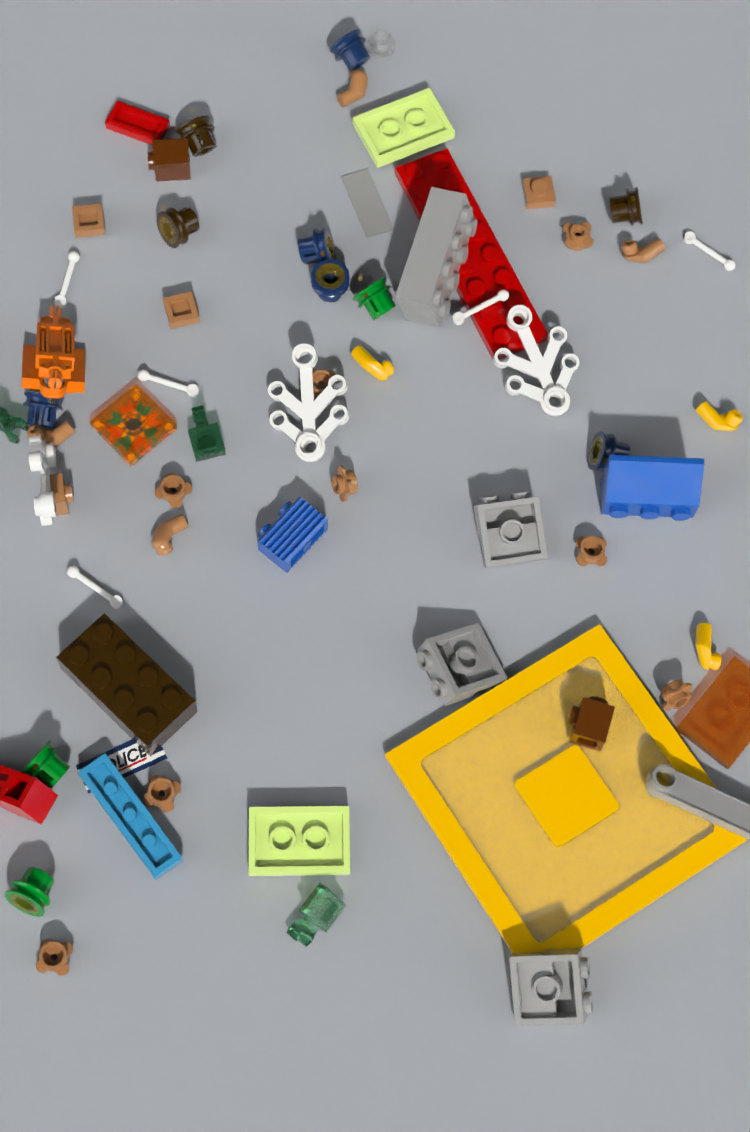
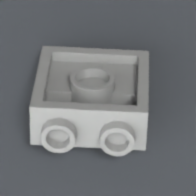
M528 491L511 494L512 500L500 502L499 496L480 498L481 505H475L474 512L477 533L481 541L484 568L548 559L539 496L530 497V492Z
M479 623L427 638L417 649V663L422 670L428 671L432 679V693L437 699H442L445 706L471 698L476 692L499 685L507 679Z
M581 948L547 949L546 952L512 953L509 956L515 1026L585 1023L587 1013L593 1012V997L591 991H585L584 978H590L589 957H582Z

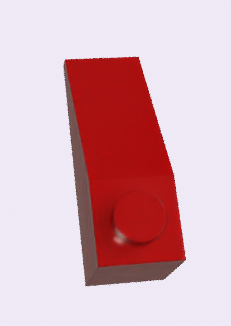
M0 765V807L42 825L58 795L37 778Z

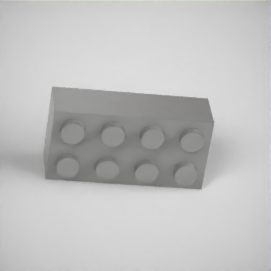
M431 187L395 294V299L406 320L440 328L443 318L446 319L449 315L451 306L449 299L452 291H456L458 287L460 266L465 264L468 257L467 244L469 238L474 237L477 229V220L473 215L472 206H470L468 198L464 193Z

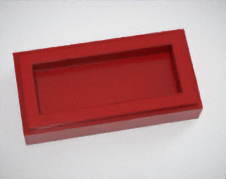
M117 100L105 121L106 129L153 146V140H162L170 127V120Z

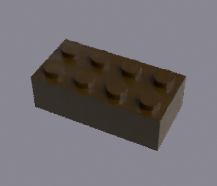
M105 613L56 656L61 670L150 757L197 713L195 700Z

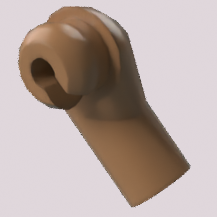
M353 70L349 74V78H351L349 89L336 95L337 101L342 108L366 95L368 76L363 70Z
M659 238L654 239L644 247L637 246L636 241L628 239L621 245V254L628 261L647 263L664 251L665 245Z
M65 420L54 430L43 429L39 425H33L27 430V437L29 439V436L41 435L42 441L45 440L46 443L54 442V446L57 448L75 431Z
M182 514L158 525L151 544L159 556L167 555L173 550L169 542L172 535L188 528V524Z

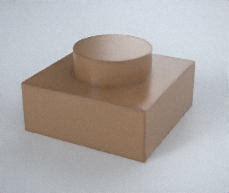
M552 176L523 178L522 189L526 209L555 207L556 198Z
M101 203L72 206L76 238L105 235Z
M192 291L162 298L170 329L200 322Z
M62 473L50 475L51 491L54 492L57 516L69 514L68 503L74 502L71 483L65 484Z

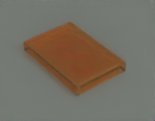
M735 656L676 728L679 733L727 770L750 743V667Z

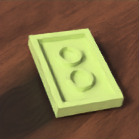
M430 88L354 116L352 120L355 130L377 168L451 140L455 136V130Z
M349 806L249 807V876L350 875Z

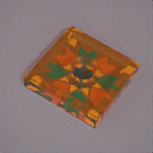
M137 384L89 421L90 426L130 466H133L177 430V424Z

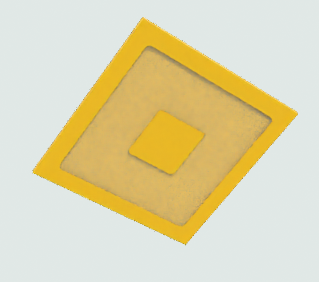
M600 624L384 755L512 953L546 952L547 949H582L748 840L668 802L654 798L647 793L644 786L646 776L654 767L664 764L715 789L717 788ZM583 697H600L608 701L609 705L615 706L607 739L601 752L569 742L573 726L568 724L573 705L579 707ZM656 777L661 785L666 786L663 779Z

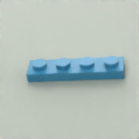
M106 753L78 772L80 778L155 880L183 861L182 856Z

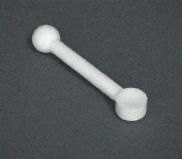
M688 231L685 233V243L696 245L724 264L726 270L732 271L735 268L733 260L725 259L696 239L694 232Z
M76 251L68 254L69 264L60 294L54 298L55 305L60 308L65 307L67 304L65 295L74 265L80 259V255Z
M502 289L496 296L463 313L455 312L453 314V322L456 325H461L464 323L465 318L498 301H506L509 298L508 291Z
M146 369L138 372V378L141 381L150 380L186 391L190 397H196L199 394V388L196 384L188 386L151 375Z
M70 566L68 568L67 574L69 577L78 578L109 600L112 608L119 609L122 607L123 600L120 596H112L81 574L77 566Z

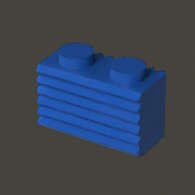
M298 497L294 503L288 501L279 511L278 520L273 525L267 523L257 536L259 539L258 550L286 573L293 568L328 529V519L326 516H323L321 512H318L317 509L313 508L302 497Z

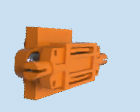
M51 306L49 308V316L40 317V322H37L36 346L23 345L21 388L40 391L44 397L55 399L64 397L65 393H84L85 349H75L74 325H71V319L61 317L62 309L57 306L56 312L55 306Z

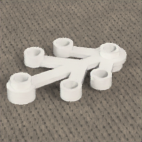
M516 305L510 309L506 321L510 329L517 331L530 361L513 355L506 348H500L496 351L493 362L498 368L511 367L537 378L542 387L541 389L524 383L520 376L513 375L508 378L505 384L508 394L513 396L522 394L540 402L541 409L546 414L560 416L570 406V396L566 389L572 374L579 367V358L574 354H566L560 361L561 373L556 384H554L550 371L560 346L567 339V332L560 326L552 328L548 334V346L542 357L529 328L532 321V313L526 306ZM513 317H521L523 324H516L513 321ZM553 333H560L563 339L556 341L553 338ZM505 354L508 357V361L500 362L498 355ZM565 360H572L575 367L568 368L565 365ZM510 382H518L520 389L513 390L510 387ZM552 397L557 398L559 406H552L549 399Z
M302 343L297 345L292 352V360L300 369L302 403L288 392L286 386L281 381L272 382L268 387V394L273 400L281 401L303 420V432L291 424L288 416L280 410L274 411L270 415L269 422L275 430L283 431L296 442L295 451L300 459L305 462H315L322 458L325 453V439L338 425L347 423L350 415L345 406L335 405L330 410V417L317 430L315 419L336 395H343L347 391L348 384L343 376L334 375L329 379L328 386L314 401L313 367L318 362V354L313 346ZM304 355H311V360L308 363L301 362ZM336 381L343 382L342 388L338 390L333 389V384ZM276 387H282L283 391L280 395H273V390ZM342 410L345 412L342 419H335L334 416L337 411ZM278 416L284 417V422L281 425L274 424ZM309 443L316 444V449L313 452L306 451V446Z
M41 435L29 436L31 451L29 452L31 472L39 471L41 474L40 495L33 498L35 514L40 516L42 526L53 525V517H57L54 492L51 491L50 468L57 467L54 442L46 443L45 440L42 441Z

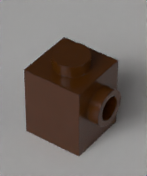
M188 138L153 140V152H148L149 170L155 171L156 181L191 180Z
M583 697L579 707L573 705L568 724L572 725L573 729L569 742L601 752L607 739L615 706L609 705L608 701L600 697Z

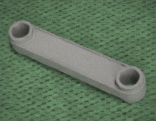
M669 765L656 766L646 776L644 786L650 796L668 802L750 840V804L676 771ZM656 777L663 779L666 786L661 785Z

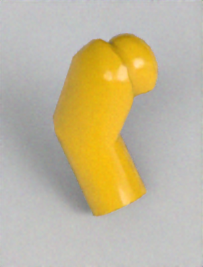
M357 346L352 350V358L376 379L384 381L388 379V376L393 375L394 367L390 361L384 360L379 363L363 346Z
M707 401L703 402L696 409V412L713 430L734 431L743 420L742 414L738 410L733 409L728 411L727 414L718 413Z
M700 623L696 626L695 639L700 666L705 670H718L721 666L722 657L719 653H711L712 626L708 623Z

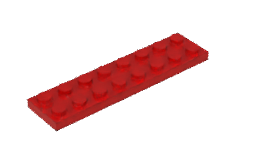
M448 148L396 166L394 174L419 221L421 220L431 187L464 193L468 198L470 206H472L473 215L477 220V229L474 237L469 238L467 244L468 257L465 264L460 266L458 272L460 279L456 291L466 310L496 296L502 289L508 291L509 298L506 301H498L470 316L492 360L496 351L500 348H506L512 354L525 350L517 331L510 329L506 321L510 309L516 305H524L530 309L532 321L529 328L536 344L547 341L548 333ZM513 317V321L516 324H523L521 317ZM499 354L498 360L505 358L507 356L505 354Z

